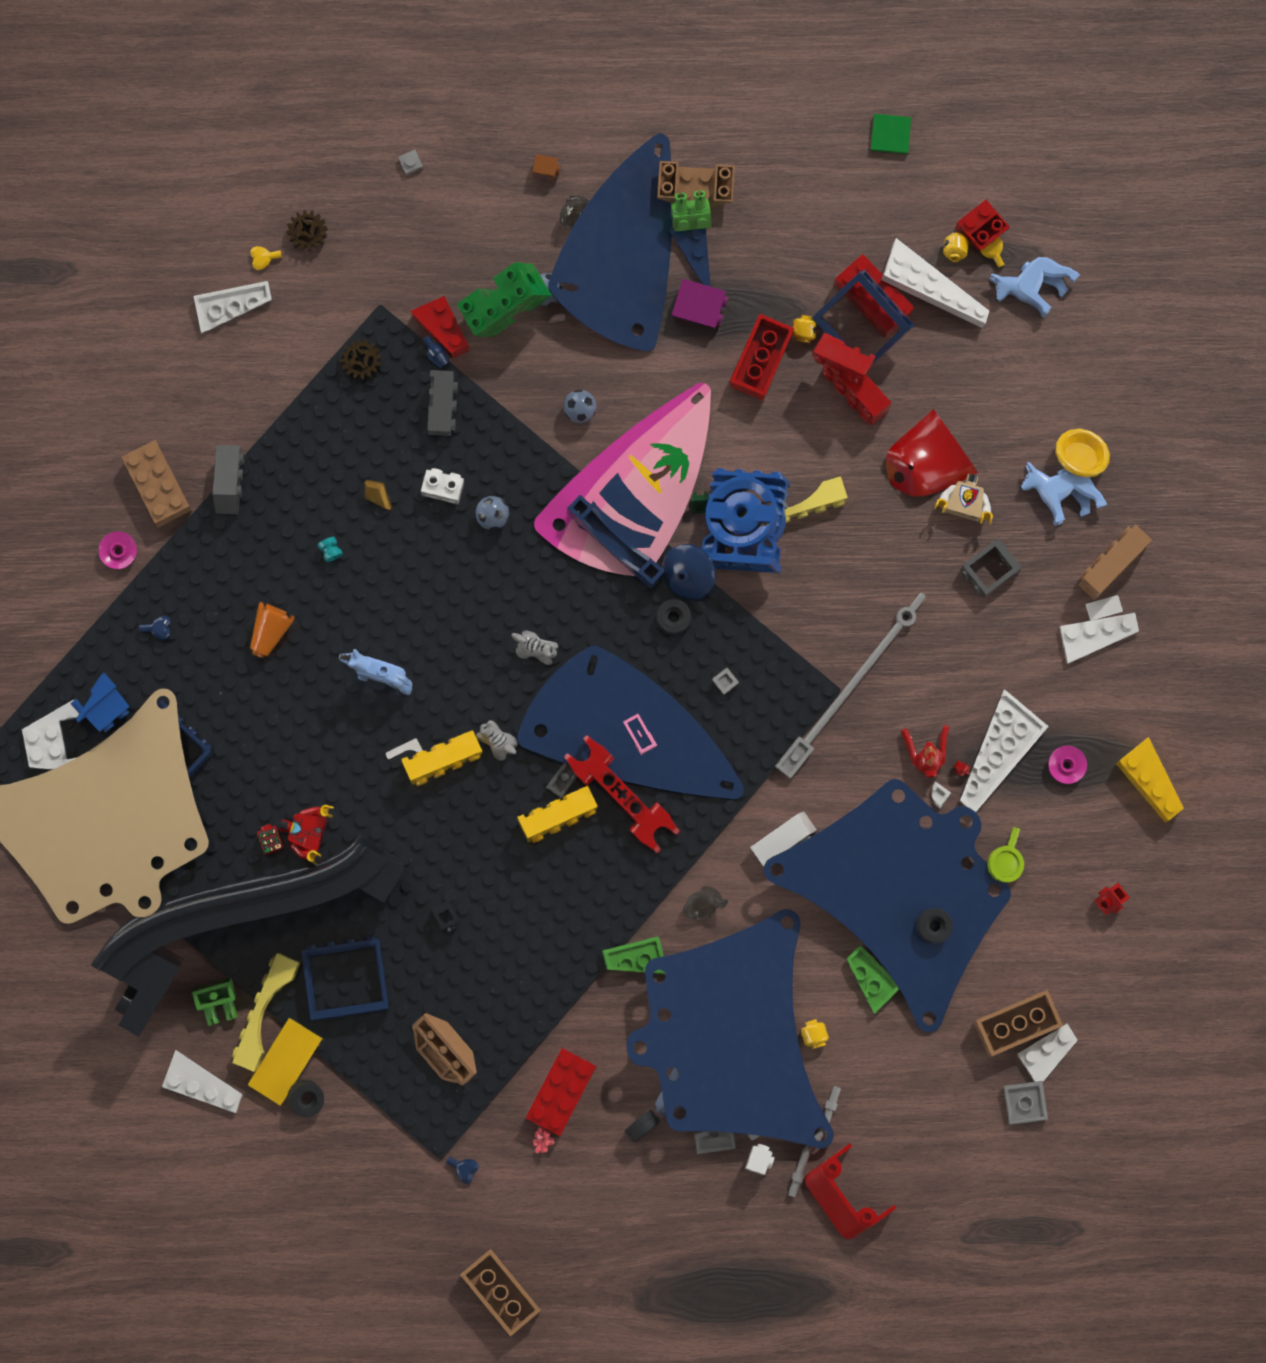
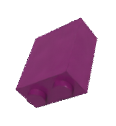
M682 279L672 316L716 329L717 325H721L723 314H720L721 309L726 307L729 296H725L726 291Z

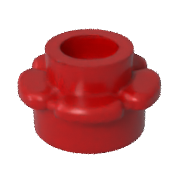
M959 760L953 765L955 773L961 776L970 774L971 766Z

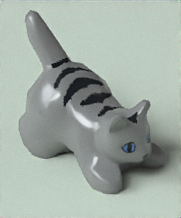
M523 631L522 635L517 633L511 635L515 641L519 642L516 649V654L523 659L535 657L546 665L552 664L551 658L557 655V643L540 639L531 631Z
M492 720L488 721L487 724L481 725L480 732L476 734V738L491 747L493 755L497 760L506 759L507 753L516 754L514 747L518 746V741L514 736L502 732Z

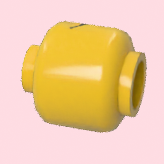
M951 233L944 241V255L953 262L964 259L968 253V239L962 233Z
M801 315V318L794 320L792 336L796 338L795 341L810 343L811 340L816 338L817 323L812 320V316Z
M816 1019L806 1022V1027L801 1029L805 1046L811 1047V1049L825 1046L829 1040L825 1024L822 1022L817 1023Z

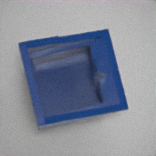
M105 673L99 677L92 688V695L84 707L77 699L70 703L79 713L76 720L81 723L87 718L100 733L103 730L105 733L114 726L112 722L117 718L122 720L128 715L130 707L116 690L115 684Z

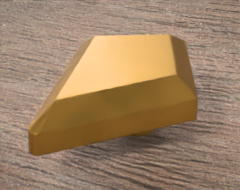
M366 480L365 499L390 511L392 506L385 484Z

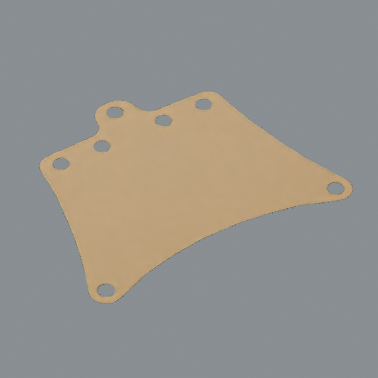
M168 689L155 691L128 722L85 754L38 776L7 785H0V842L37 885L57 918L63 923H74L112 903L123 904L136 917L152 915L160 907L162 900L159 889L161 878L200 856L208 847V837L195 804L180 738L176 697ZM160 696H166L170 701L169 706L165 709H160L157 706V699ZM194 838L197 841V848L194 851L186 850L184 846L186 839ZM155 856H160L164 860V865L161 869L157 870L151 866V860ZM105 883L110 884L113 888L112 894L108 897H104L100 893V887ZM142 896H147L151 899V906L148 909H142L138 905V901ZM75 901L78 903L79 910L76 914H69L67 912L66 905L68 902Z

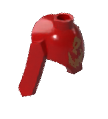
M944 725L939 735L940 751L932 742H926L924 749L916 754V748L907 728L901 730L912 765L921 774H925L926 778L937 777V772L946 762V746L950 726Z

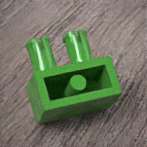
M700 190V195H698V191H695L694 200L687 201V194L681 192V197L679 193L675 194L676 202L671 203L674 232L712 228L711 211L708 198H705V191Z
M232 977L193 988L192 995L197 1011L204 1010L208 1026L212 1025V1023L217 1024L220 1022L215 1010L216 1005L222 1004L226 1020L238 1017L233 1002L236 999L237 993Z

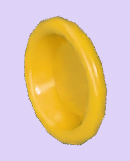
M1068 430L1056 442L1055 453L1058 461L1067 471L1076 476L1085 478L1095 477L1104 472L1109 465L1110 452L1107 444L1100 436L1089 430Z

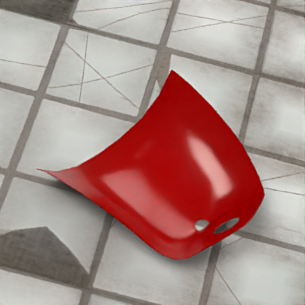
M934 409L903 435L889 449L886 456V467L890 484L911 496L930 495L955 485L958 481L965 480L967 474H978L968 456ZM908 465H912L914 467L912 471H910ZM898 471L904 475L902 483H898L894 478L895 473Z

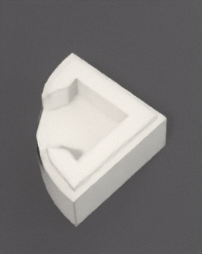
M935 782L932 787L931 796L936 807L940 809L951 792Z

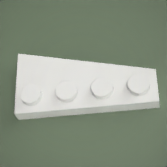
M268 281L194 296L201 333L207 332L272 301Z
M175 1050L162 1087L236 1113L243 1094Z

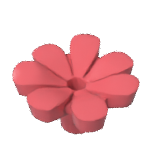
M539 1127L538 1131L535 1132L537 1140H533V1145L537 1146L535 1148L536 1153H546L548 1151L547 1146L554 1145L555 1140L553 1137H550L549 1131Z

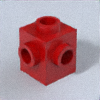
M1116 883L1110 889L1106 886L1099 891L1098 894L1100 896L1094 901L1098 908L1107 916L1111 912L1116 914L1124 908L1121 904L1130 897L1120 884Z

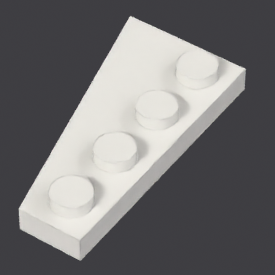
M1135 613L1059 627L1067 664L1139 632Z

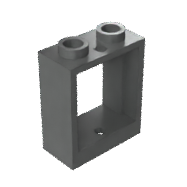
M997 538L963 564L961 574L965 580L972 582L974 585L973 589L979 596L982 595L986 598L1022 569V566L1001 540ZM993 549L1010 571L987 588L970 566Z

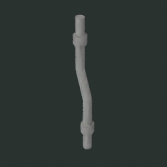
M836 1086L833 1087L829 1101L827 1100L824 1107L826 1108L825 1116L829 1123L833 1111L837 1109L838 1104L836 1102L841 1088ZM819 1128L818 1132L814 1135L815 1139L820 1141L825 1136L826 1131L823 1128ZM806 1145L803 1149L796 1172H793L791 1178L793 1181L788 1193L789 1196H796L799 1185L804 1179L803 1173L809 1155L815 1147Z

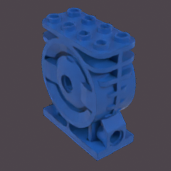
M717 468L711 475L714 478V481L710 483L712 494H709L706 507V522L711 533L703 539L702 550L710 556L715 569L781 574L782 566L779 564L781 548L777 542L785 529V509H787L785 501L789 498L787 488L790 487L791 483L780 472L764 474L762 471L754 470L752 473H746V471L740 469L728 472L726 469ZM752 490L758 493L765 503L771 502L772 505H763L754 494L744 491ZM747 510L746 515L740 518L741 512ZM720 521H722L723 524L725 525V527H726L729 531H731L732 533H734V534H736V535H747V536L738 537V536H733V535L728 534V533L722 528V526H721V524H720ZM727 548V549L730 550L732 553H731V554H725V549Z

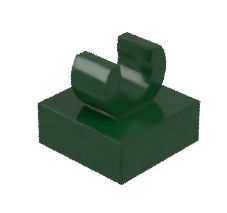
M704 491V495H697V492H694L691 495L692 514L706 513L709 494Z

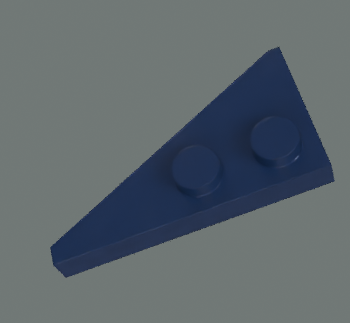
M670 228L671 236L674 237L692 270L695 271L700 283L710 286L706 228L674 232V228Z

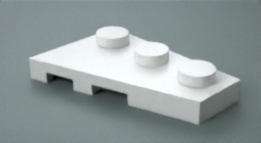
M1065 1024L1017 1055L1034 1082L1044 1081L1077 1042V1038L1069 1025Z

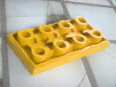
M289 1018L248 1085L281 1106L287 1097L290 1087L296 1083L323 1038Z

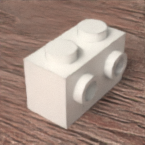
M434 468L431 471L426 470L421 489L422 496L459 504L464 485V479L461 478V475L450 473V475L443 474V471Z
M757 1144V1147L753 1146L745 1170L762 1176L765 1175L766 1170L771 1169L774 1157L771 1156L772 1152L769 1151L770 1147L762 1144Z

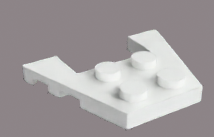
M74 700L22 729L30 768L53 770L76 759L67 760L60 725L61 721L78 717L79 713L70 704Z

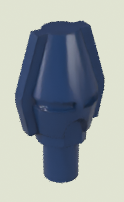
M429 336L423 339L428 347L426 354L431 362L439 368L450 362L445 348L440 343H433Z

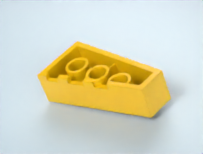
M473 730L448 741L449 744L440 743L433 746L430 752L420 751L411 760L408 757L401 759L412 785H423L432 776L438 778L444 775L445 771L450 768L456 770L462 767V763L468 760L474 762L480 759V755L483 752Z
M1149 737L1116 763L1165 823L1184 809Z
M586 786L564 796V799L561 801L560 799L552 801L546 805L547 808L534 809L526 818L524 814L517 817L527 841L536 843L542 840L543 835L549 832L551 835L559 832L561 826L566 824L571 826L577 823L578 818L582 816L588 818L594 815L598 806L589 787Z

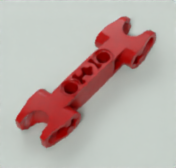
M586 735L583 740L590 749V757L585 761H577L567 753L564 759L568 762L574 774L586 786L595 779L636 821L629 829L641 843L658 853L661 849L653 838L655 830L659 827H666L675 835L680 830L676 827L670 815L657 802L650 809L644 805L608 767L614 760V757L602 745ZM605 775L613 777L614 782L611 786L603 783ZM617 782L620 784L617 787L620 791L626 790V799H619L617 797L619 793L616 790L613 793L610 791ZM632 803L640 805L639 813L634 814L630 811Z

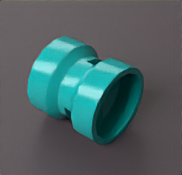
M329 537L318 544L320 551L324 553L323 557L326 562L334 561L343 555L341 549L337 547L335 537Z

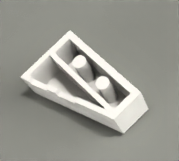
M803 811L750 848L764 866L769 858L786 851L799 842L801 843L809 839L810 835L817 831V829Z

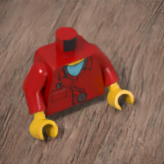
M329 805L302 810L299 814L294 815L293 822L281 820L279 831L289 833L288 842H290V848L300 858L306 859L315 865L318 864L314 861L315 857H321L318 851L327 823L326 817H333V815L328 814V810L334 807Z

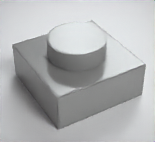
M416 150L398 157L406 175L423 169Z
M728 668L712 679L723 695L739 684Z

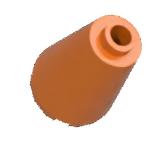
M260 602L258 606L250 649L253 650L252 654L261 658L264 655H269L295 619L292 615L288 618L287 612L269 604L263 607V602Z

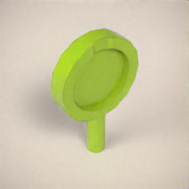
M1013 827L1007 846L996 848L988 857V871L999 882L1008 883L1015 881L1024 870L1023 856L1015 849L1020 832L1019 828Z

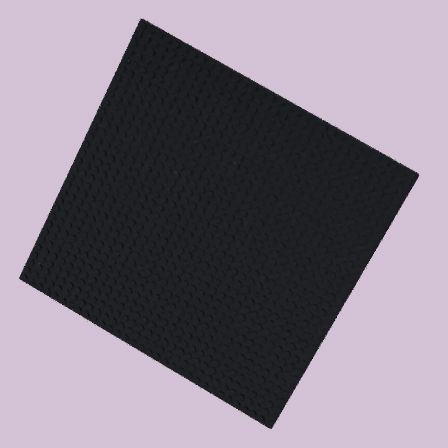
M379 305L244 455V465H241L243 480L240 481L242 494L239 497V514H216L212 491L0 728V780L7 785L51 771L29 767L22 729L72 700L77 699L84 707L92 695V688L99 677L105 673L117 687L118 693L129 705V714L122 720L117 718L112 722L114 726L106 733L104 730L100 733L87 718L81 723L76 720L77 718L61 721L60 725L67 760L85 754L110 737L128 722L149 697L159 689H168L175 695L177 713L184 720L182 724L186 728L191 726L198 733L196 737L200 741L205 739L212 746L210 750L213 754L189 779L195 804L208 837V847L200 856L161 878L159 882L161 903L197 891L281 873L313 864L306 859L300 858L290 848V842H288L289 833L279 831L281 820L293 822L294 815L299 814L300 811L312 807H322L323 805L334 807L328 810V814L333 815V817H326L327 823L318 851L321 857L316 856L314 861L319 862L339 853L349 846L359 834L403 860L404 870L385 902L378 900L360 888H356L345 895L312 907L194 934L184 939L224 974L232 977V980L254 1000L257 993L262 991L264 985H261L264 975L269 974L271 969L269 963L272 956L281 953L300 961L301 965L294 981L286 984L274 995L266 1010L283 1025L291 1018L323 1038L315 1052L434 1156L442 1159L606 968L602 951L625 945L776 769L775 765L799 736L802 738L840 694L841 690L716 584L702 598L695 600L685 599L676 595L668 587L664 577L652 589H649L636 576L616 574L589 566L568 556L548 542L536 531L534 526L535 519L581 471L451 362H448L441 368L431 362L426 354L428 347L423 339L383 305ZM358 339L361 340V343L368 340V345L374 343V349H379L380 353L378 355L382 358V360L377 361L381 363V368L376 367L378 373L374 374L372 372V378L369 379L368 376H365L364 381L359 376L357 380H354L353 374L348 377V370L343 371L342 369L345 364L340 362L341 359H344L341 356V352H346L345 345L351 347L350 341L357 344ZM353 352L350 354L349 359L353 357ZM358 355V361L364 365V359ZM374 358L369 362V368L373 364ZM430 370L453 371L455 382H458V393H454V401H457V410L453 412L452 419H456L455 431L452 430L451 436L428 435L429 389L431 387ZM434 468L443 471V474L450 475V473L461 475V478L464 479V485L459 504L422 496L421 489L426 470L431 471ZM366 480L385 484L392 506L390 511L365 499ZM488 496L502 498L509 508L508 521L503 527L496 530L483 528L478 523L475 514L478 503ZM561 518L553 521L552 525L556 531H562L566 527L565 521ZM329 537H335L337 547L341 549L343 555L334 561L326 562L323 557L324 553L320 551L318 544ZM668 544L656 562L661 568L665 555L672 549ZM672 599L680 600L690 609V625L686 631L679 635H668L657 625V611L665 601ZM260 602H263V607L269 604L287 612L288 618L291 615L295 617L294 622L268 656L264 655L263 658L252 654L253 650L250 649ZM672 612L668 615V619L670 622H677L679 615ZM160 616H168L171 619V624L168 627L170 629V636L167 639H159L151 632H140L139 630L140 625L151 624ZM523 631H531L540 639L557 643V655L551 658L552 664L546 665L535 657H528V659L519 657L516 654L519 642L515 641L511 635L513 633L522 635ZM590 646H599L650 678L672 696L701 725L734 769L744 786V793L740 798L729 799L674 792L622 781L648 809L657 802L670 815L672 821L680 830L675 835L666 827L657 828L653 838L661 850L656 853L632 834L629 829L636 821L594 779L588 787L598 806V809L595 810L596 813L588 818L582 816L578 818L577 823L571 826L567 824L561 826L559 832L552 835L549 832L543 835L542 840L533 843L532 841H527L517 817L524 814L526 818L532 810L537 808L545 809L547 804L560 799L546 789V787L561 768L563 762L522 747L519 742L518 746L514 747L516 754L507 753L506 759L497 760L493 755L491 747L478 740L483 752L480 755V759L474 762L468 760L462 763V767L456 770L450 768L445 771L444 775L438 778L432 776L427 779L428 782L417 786L416 784L412 785L403 764L394 769L392 768L386 753L415 738L418 740L423 751L430 752L433 746L440 743L449 744L448 741L469 731L473 730L476 736L480 732L481 725L487 724L491 720L498 725L502 732L511 734L517 739L521 723L528 708L549 678L578 653ZM356 649L363 656L387 662L404 669L406 672L405 676L412 682L411 694H403L400 690L375 680L368 679L366 682L359 680L356 671L339 660L338 656L340 654L353 653V650ZM596 655L590 657L586 671L588 675L594 674L598 660ZM728 668L739 684L723 695L712 679ZM160 696L157 699L158 702L162 700L169 706L170 701L168 697ZM538 724L534 728L535 735L537 737H544L547 734V727L543 724ZM180 731L186 769L188 770L204 752ZM603 777L605 785L611 786L613 784V778ZM577 778L565 796L586 787V785ZM721 781L720 786L732 791L734 783ZM617 782L610 791L613 793L616 790L619 793L617 796L619 799H626V790L620 791L617 788L620 784ZM638 803L630 805L632 813L637 814L640 812L641 807ZM271 824L272 827H277L284 850L265 856L257 832L261 831V827ZM194 838L186 839L184 843L186 850L194 851L197 848V841ZM155 856L151 860V866L157 870L161 869L164 865V860L160 856ZM142 896L139 899L148 908L151 906V899L149 897ZM448 900L460 921L457 923L458 927L450 932H447V930L442 931L431 910ZM445 915L443 917V920L445 922H448L450 920V916ZM375 936V939H379L389 1010L311 1021L301 950H306L305 947L317 945V948L325 947V943L336 942L337 945H340L349 939H356V942L364 941V937ZM375 947L309 957L317 1011L382 1001ZM425 1013L448 1022L473 1051L477 1073L464 1085L442 1080L416 1050L412 1025Z

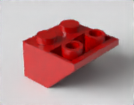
M985 199L957 222L955 229L968 239L970 245L982 251L1010 229V226Z

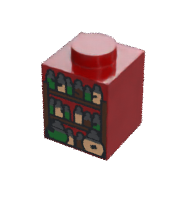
M270 824L260 828L261 831L257 832L265 856L284 850L276 826L272 827Z

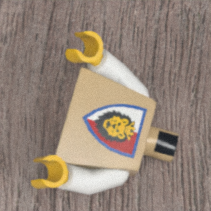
M967 474L965 483L958 481L957 485L948 487L934 506V509L941 507L943 509L942 513L945 512L977 522L980 520L981 524H983V520H988L989 525H991L993 518L988 496L984 493V488L976 486L978 476L973 474Z

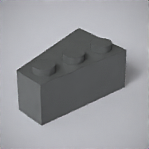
M430 370L431 387L429 389L428 435L451 436L452 430L455 431L456 419H452L453 412L457 410V401H454V393H458V382H455L453 371Z
M217 445L213 484L216 514H239V497L242 494L240 481L243 480L241 465H244V453H241L240 446Z

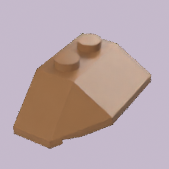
M425 1013L412 1025L416 1050L442 1080L464 1085L477 1073L473 1051L448 1022Z

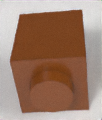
M536 154L532 171L533 178L555 181V177L560 175L561 170L558 158Z

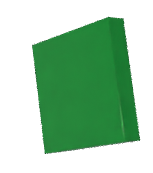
M874 114L871 151L908 155L911 117Z

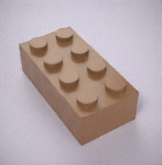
M156 440L121 457L157 528L192 511Z
M1136 524L1133 528L1128 526L1118 538L1120 541L1115 540L1105 551L1107 554L1102 553L1092 564L1094 567L1091 568L1089 566L1080 576L1081 582L1078 586L1094 601L1151 543L1152 539Z
M1048 990L974 1021L989 1058L1063 1026Z
M492 1249L487 1251L460 1274L510 1336L541 1311Z

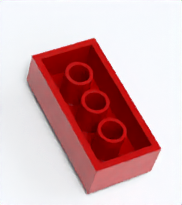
M864 254L859 256L835 278L834 285L840 291L860 271L865 270L907 317L913 313L914 307L893 285L881 280L883 274ZM859 282L844 295L884 338L898 327Z
M759 314L731 377L729 387L764 401L792 338L794 328Z
M826 364L823 365L822 375L824 378L834 383L835 390L841 396L844 395L848 399L847 403L852 409L856 408L859 411L860 418L866 424L869 423L872 426L889 412L892 402L868 375L862 385L859 383L854 384L847 379V376L842 373L840 375L836 374L830 369L831 367Z
M561 1048L526 1119L561 1137L597 1066Z

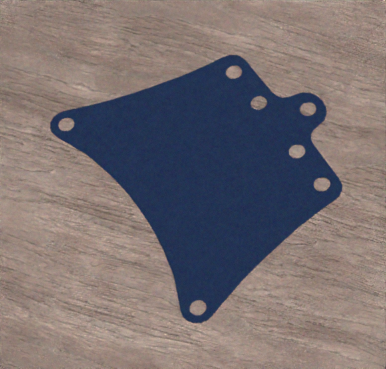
M898 779L886 782L858 807L824 830L769 858L764 864L763 869L767 880L804 896L827 911L852 931L873 952L903 993L917 1025L925 1032L936 1031L942 1024L952 996L968 963L984 935L1011 897V890L1008 884L999 882L990 875L986 861L975 850V840L980 834L982 826L977 813L969 807L958 806L946 814H939L904 782ZM897 789L902 790L905 794V799L900 803L892 799V793ZM964 815L970 816L973 821L971 827L967 829L960 825V819ZM923 816H929L932 819V826L929 829H923L920 826L919 822ZM964 857H971L974 861V866L970 870H965L961 866V860ZM774 863H779L783 866L784 871L781 876L772 875L770 869ZM991 884L1000 886L1001 892L996 897H992L988 893V887ZM939 908L947 912L951 917L953 923L952 933L944 942L932 944L923 941L916 931V921L919 915L927 909ZM935 920L931 921L930 929L934 932L937 931L939 923ZM926 1012H932L936 1017L932 1025H926L923 1022V1015Z
M789 909L781 910L761 922L728 937L688 951L654 958L647 963L645 977L650 1020L645 1027L637 1029L629 1035L627 1053L636 1065L651 1067L657 1071L661 1084L668 1125L673 1130L681 1132L720 1131L758 1135L822 1149L832 1143L834 1133L813 1093L801 1056L795 1026L792 987L793 963L800 930V919L794 911ZM789 916L793 919L794 925L791 929L782 927L781 920L783 917ZM654 971H664L666 975L665 981L662 983L655 982L653 979ZM662 1008L668 1009L671 1013V1018L666 1022L661 1021L658 1017V1012ZM638 1041L644 1042L647 1046L646 1052L642 1055L634 1051V1044ZM671 1067L677 1068L680 1072L679 1078L675 1081L667 1077V1070ZM677 1106H682L686 1111L685 1117L681 1120L673 1116V1110ZM817 1128H823L826 1131L827 1137L824 1141H817L815 1139L814 1132Z

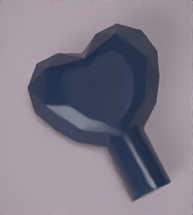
M160 616L151 624L140 625L139 630L140 632H151L159 639H167L170 636V629L168 627L171 624V619L168 616Z
M449 1156L446 1161L447 1164L456 1168V1175L464 1184L471 1183L473 1174L479 1169L478 1162L473 1159H464L459 1162Z

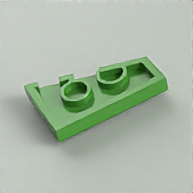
M659 936L602 951L606 969L618 971L645 972V967L651 959L664 956ZM662 970L654 971V973L665 974Z
M860 945L846 960L873 1014H875L899 990V987L890 974Z

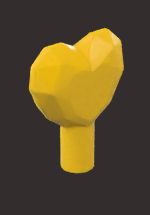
M998 237L980 253L987 258L994 259L998 268L1005 265L1000 256L1003 249V241Z
M256 246L250 251L253 258L252 265L256 270L266 268L273 259L282 258L281 250L269 252L263 247Z

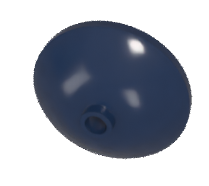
M680 544L673 547L664 557L662 569L665 570L663 577L668 587L676 595L685 599L695 600L704 597L712 590L716 580V570L712 559L704 550L692 544Z

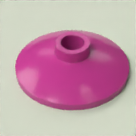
M116 531L109 533L101 540L99 545L100 559L106 566L112 569L128 567L137 555V546L134 539L125 532ZM117 549H122V553L120 555H117L115 553Z
M1062 746L1051 754L1048 767L1054 779L1064 784H1072L1084 776L1087 770V760L1078 748ZM1065 762L1070 764L1069 769L1064 768L1063 764Z

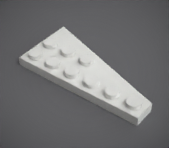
M897 238L895 239L881 280L983 328L986 324L989 310Z
M1005 689L959 801L965 807H969L975 812L1049 727Z

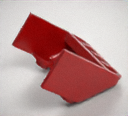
M851 1143L807 1173L804 1179L808 1190L840 1235L846 1239L855 1238L896 1209L895 1205H891L879 1215L869 1207L862 1208L856 1212L833 1181L842 1172V1166L837 1157L852 1147Z

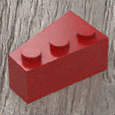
M445 296L410 311L414 321L437 344L440 343L452 359L469 351V345Z
M827 333L823 334L812 354L814 361L818 364H826L831 367L830 369L834 373L839 375L842 373L847 376L850 382L861 385L872 368L876 356L870 354L868 357L859 353L861 351L860 348L855 347L852 349L845 345L844 341Z

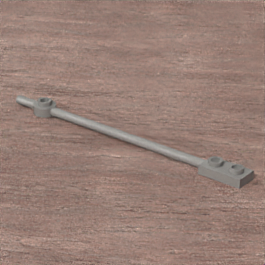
M920 592L909 607L898 610L896 614L897 623L804 740L799 736L775 765L789 779L814 750L810 745L902 627L910 626L915 622V611L926 598L923 593ZM903 614H907V615H908V620H907V621L903 620V618H902V615H903Z

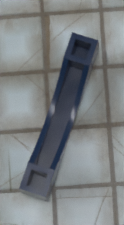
M579 495L567 507L566 514L649 589H652L664 576L665 570L624 539L583 496Z

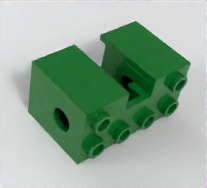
M514 262L493 277L498 289L478 288L456 305L474 336L495 337L516 322L512 317L517 313L533 310L552 295L534 264Z

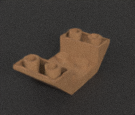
M660 161L657 198L673 203L676 202L675 194L679 193L681 197V192L687 194V201L694 200L695 191H698V195H700V190H703L706 193L705 198H708L710 207L733 203L735 166L716 164V169L678 167V162Z

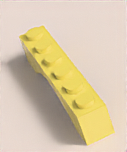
M841 476L823 481L809 498L785 509L786 523L794 517L801 519L814 511L815 513H821L826 511L827 507L833 506L838 508L845 505L844 502L847 501L848 497ZM747 510L741 512L740 518L746 515Z
M281 953L272 956L269 963L271 969L269 974H265L261 985L264 986L261 993L258 992L255 997L254 1003H256V1006L248 1014L247 1021L249 1023L247 1028H243L239 1039L241 1042L239 1047L236 1046L233 1051L232 1057L234 1060L232 1063L253 1072L258 1069L265 1053L261 1038V1026L265 1010L274 995L286 984L294 981L301 965L300 961Z

